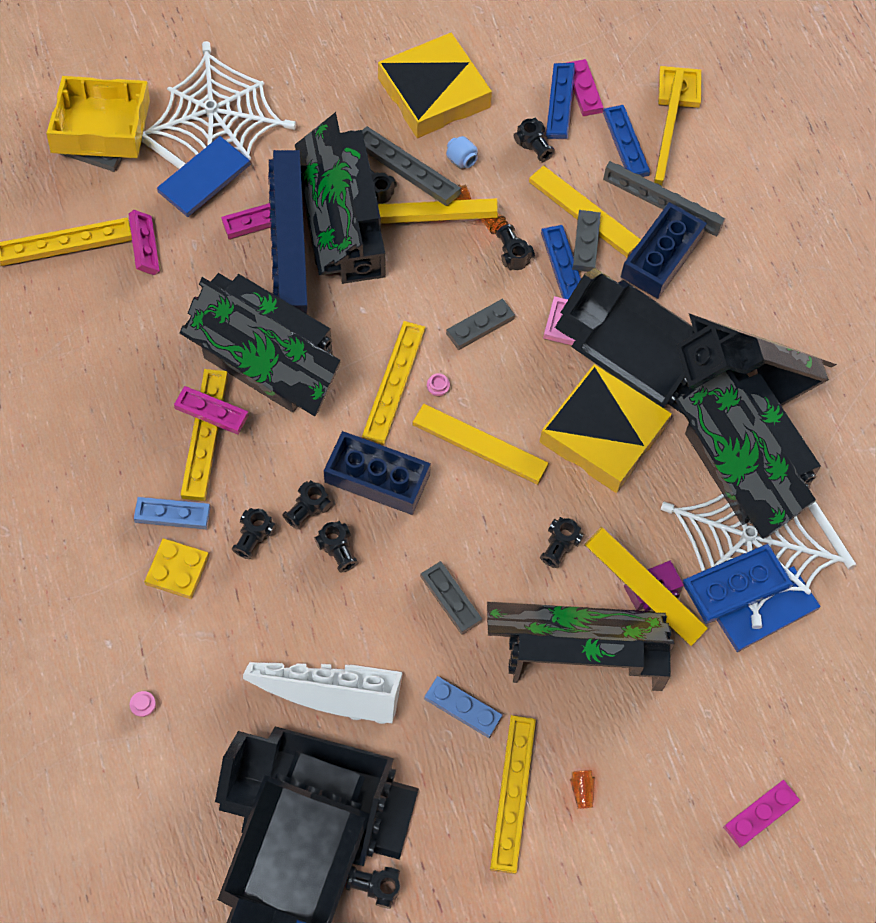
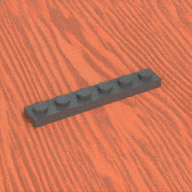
M368 126L362 130L367 154L445 206L449 205L461 194V187Z
M609 161L605 168L603 180L663 210L670 202L706 222V232L716 237L719 235L725 218L718 213L711 212L701 207L698 203L691 202L681 197L678 193H673L661 185L625 169L619 164Z

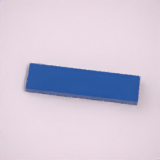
M554 63L546 129L547 139H568L575 74L574 63Z
M624 105L604 108L603 115L624 168L642 177L649 176L650 169Z
M563 225L542 228L541 235L563 299H569L581 278L578 270H572L573 254Z

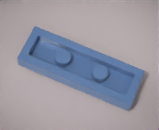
M138 497L134 522L207 530L211 507L210 504Z
M438 676L424 696V700L487 738H490L502 718V714Z

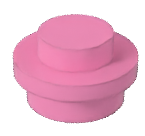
M440 373L432 375L427 381L428 391L435 396L446 394L450 388L448 378Z
M146 691L137 692L130 700V709L138 717L150 715L156 706L155 698Z

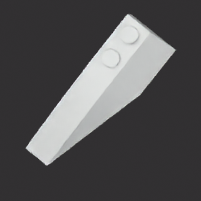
M249 662L243 674V679L274 695L318 711L349 717L353 720L365 719L379 724H392L398 703L402 672L357 665H345V669H331V664H321V668L318 669L308 668L306 664H296L290 666V668H284L282 663Z

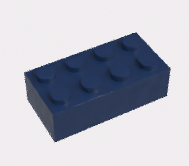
M669 202L624 262L620 277L659 299L702 239L707 223Z
M342 431L323 471L324 483L413 515L429 479L431 463Z

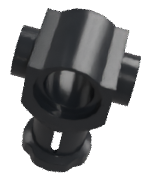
M536 117L522 121L521 125L517 128V132L513 134L516 143L524 149L534 150L538 155L539 161H547L555 152V149L545 141V127Z
M371 170L377 203H387L394 194V188L397 187V183L392 176H388L386 173H374Z
M503 225L496 231L497 238H500L503 243L502 250L504 254L501 255L503 265L508 267L509 270H522L526 265L530 264V259L535 257L533 247L528 245L525 240L517 238L513 225Z
M311 480L304 482L298 489L301 495L296 498V504L288 512L285 511L282 514L286 522L294 529H298L300 523L308 515L313 516L321 512L325 513L331 507L332 502L329 500L328 494L321 484ZM315 494L321 496L316 500L310 499V496Z
M259 508L245 510L240 519V523L244 524L240 530L242 536L238 543L233 545L232 551L244 559H251V552L255 545L267 539L268 536L271 537L277 526V523L272 522V517ZM258 520L264 522L260 526L253 525V523Z
M562 517L558 520L554 519L548 529V532L552 533L548 539L550 545L546 552L540 555V559L552 568H559L563 554L569 552L574 545L577 547L580 545L584 534L580 532L581 527L573 519H563ZM568 530L572 535H563L561 531Z
M340 521L329 522L318 531V535L314 537V540L319 550L324 549L329 556H334L340 573L347 572L358 564L357 558H353L348 549L350 543L347 537L351 536L346 523L341 524ZM332 533L338 535V537L333 540L327 538V536Z
M352 866L346 890L356 889L367 892L368 897L376 900L375 905L391 909L393 901L398 897L400 891V870L385 867L384 870H374L371 874L359 871L355 866ZM386 881H390L395 885V890L391 894H385L380 889L381 885Z

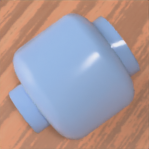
M461 136L453 138L448 142L446 155L456 167L460 169L470 168L477 161L478 149L468 138Z

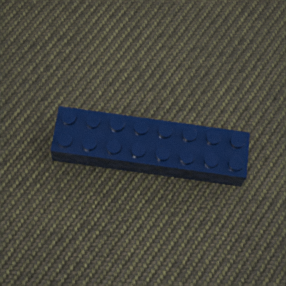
M273 150V159L268 160L273 294L307 314L300 150Z

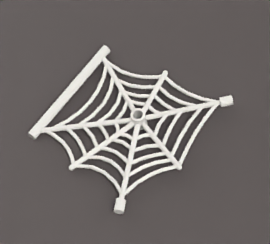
M205 41L202 43L204 56L200 64L183 82L173 88H167L171 92L168 107L154 125L148 130L143 131L141 142L180 169L186 163L147 135L157 134L177 140L197 155L198 152L184 140L171 134L160 132L163 129L180 131L195 139L203 149L206 148V145L191 132L179 127H173L182 123L193 126L201 131L207 138L208 145L212 143V139L227 133L230 139L226 141L228 143L234 142L237 146L234 148L240 150L245 157L251 160L249 155L251 147L259 135L278 125L286 129L295 130L296 121L286 119L281 121L267 104L263 91L264 82L235 71L210 55V42ZM210 59L228 71L256 84L249 86L223 74L210 65ZM205 61L206 69L201 77L185 91H178V88L185 85L195 76ZM211 69L227 80L247 89L240 92L211 79ZM206 75L207 83L200 90H198L191 96L186 95L188 92L193 90L203 80V78ZM212 83L235 95L228 97L219 94L212 89ZM207 88L208 94L203 99L197 100L194 98ZM257 88H260L262 101L274 119L265 118L259 109L256 98ZM253 91V101L259 116L253 115L249 99V92ZM212 93L225 100L216 103V101L213 100ZM174 94L180 96L179 106L174 116L168 123L158 126L167 116L172 106ZM245 94L249 114L242 113L240 106L241 96ZM184 98L188 100L187 109L182 118L176 119ZM236 99L238 112L231 111L230 102ZM191 104H196L193 112L190 115H187L190 111ZM226 105L227 110L220 109V107ZM199 106L205 108L204 110L197 112ZM219 113L226 114L223 120L219 116ZM206 114V116L209 118V122H206L198 116ZM230 116H234V117L229 121L228 125H226V124H225L226 120H227ZM239 117L246 118L232 133L229 129L232 123ZM216 118L219 123L213 124V119ZM194 119L208 126V134L204 129L192 122H188V120ZM251 120L258 121L245 130L239 142L236 135L241 127ZM261 123H271V125L266 126L255 134L246 152L243 148V142L248 132ZM222 126L224 131L213 135V127Z
M723 494L708 502L691 507L675 508V505L663 501L660 509L670 514L674 512L693 545L701 571L705 570L701 555L681 515L688 517L697 530L706 549L711 568L733 559L730 557L735 552L744 554L752 551V544L757 548L763 546L760 542L768 543L770 547L771 545L783 547L777 553V559L780 558L787 548L796 550L797 552L789 558L786 565L784 566L782 563L781 565L790 580L799 587H791L782 592L789 590L804 591L809 595L811 594L809 589L811 582L825 567L838 561L843 562L848 570L856 566L855 561L816 501L808 508L839 556L831 554L813 540L801 526L797 516L793 518L796 525L804 536L820 551L807 548L795 537L787 523L783 526L799 546L790 544L780 535L778 530L775 531V534L781 541L774 540L771 536L762 539L761 536L757 535L758 532L754 525H742L740 521L731 526L721 524V522L734 516V511L717 521L704 518L726 510L730 507L729 503L709 513L695 515L687 512V510H694L715 503L724 497ZM695 520L708 524L713 533L721 558L715 564L708 544ZM741 525L742 528H743V531L738 530V529H735V528ZM714 527L721 529L727 538L730 550L725 555ZM727 531L740 536V541L735 546L732 545ZM742 545L747 546V551L739 548ZM802 552L811 554L812 556L802 564L796 575L788 570L793 560ZM818 556L831 559L819 566L811 574L806 585L798 579L805 567ZM772 596L761 600L759 604L757 602L749 606L753 611V615H751L753 629L762 628V619L758 610Z

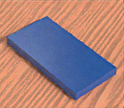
M219 136L157 187V192L185 216L189 217L248 168L251 163L247 157Z
M769 544L683 579L682 582L705 624L787 590L793 585Z
M794 566L788 569L796 575L797 570ZM799 576L798 579L806 585L801 576ZM792 581V583H793L792 587H799L797 584H795V583ZM789 590L775 594L766 600L758 610L762 619L761 629L752 628L751 615H753V611L749 606L717 619V622L736 652H739L817 611L821 606L812 593L808 595L804 591Z

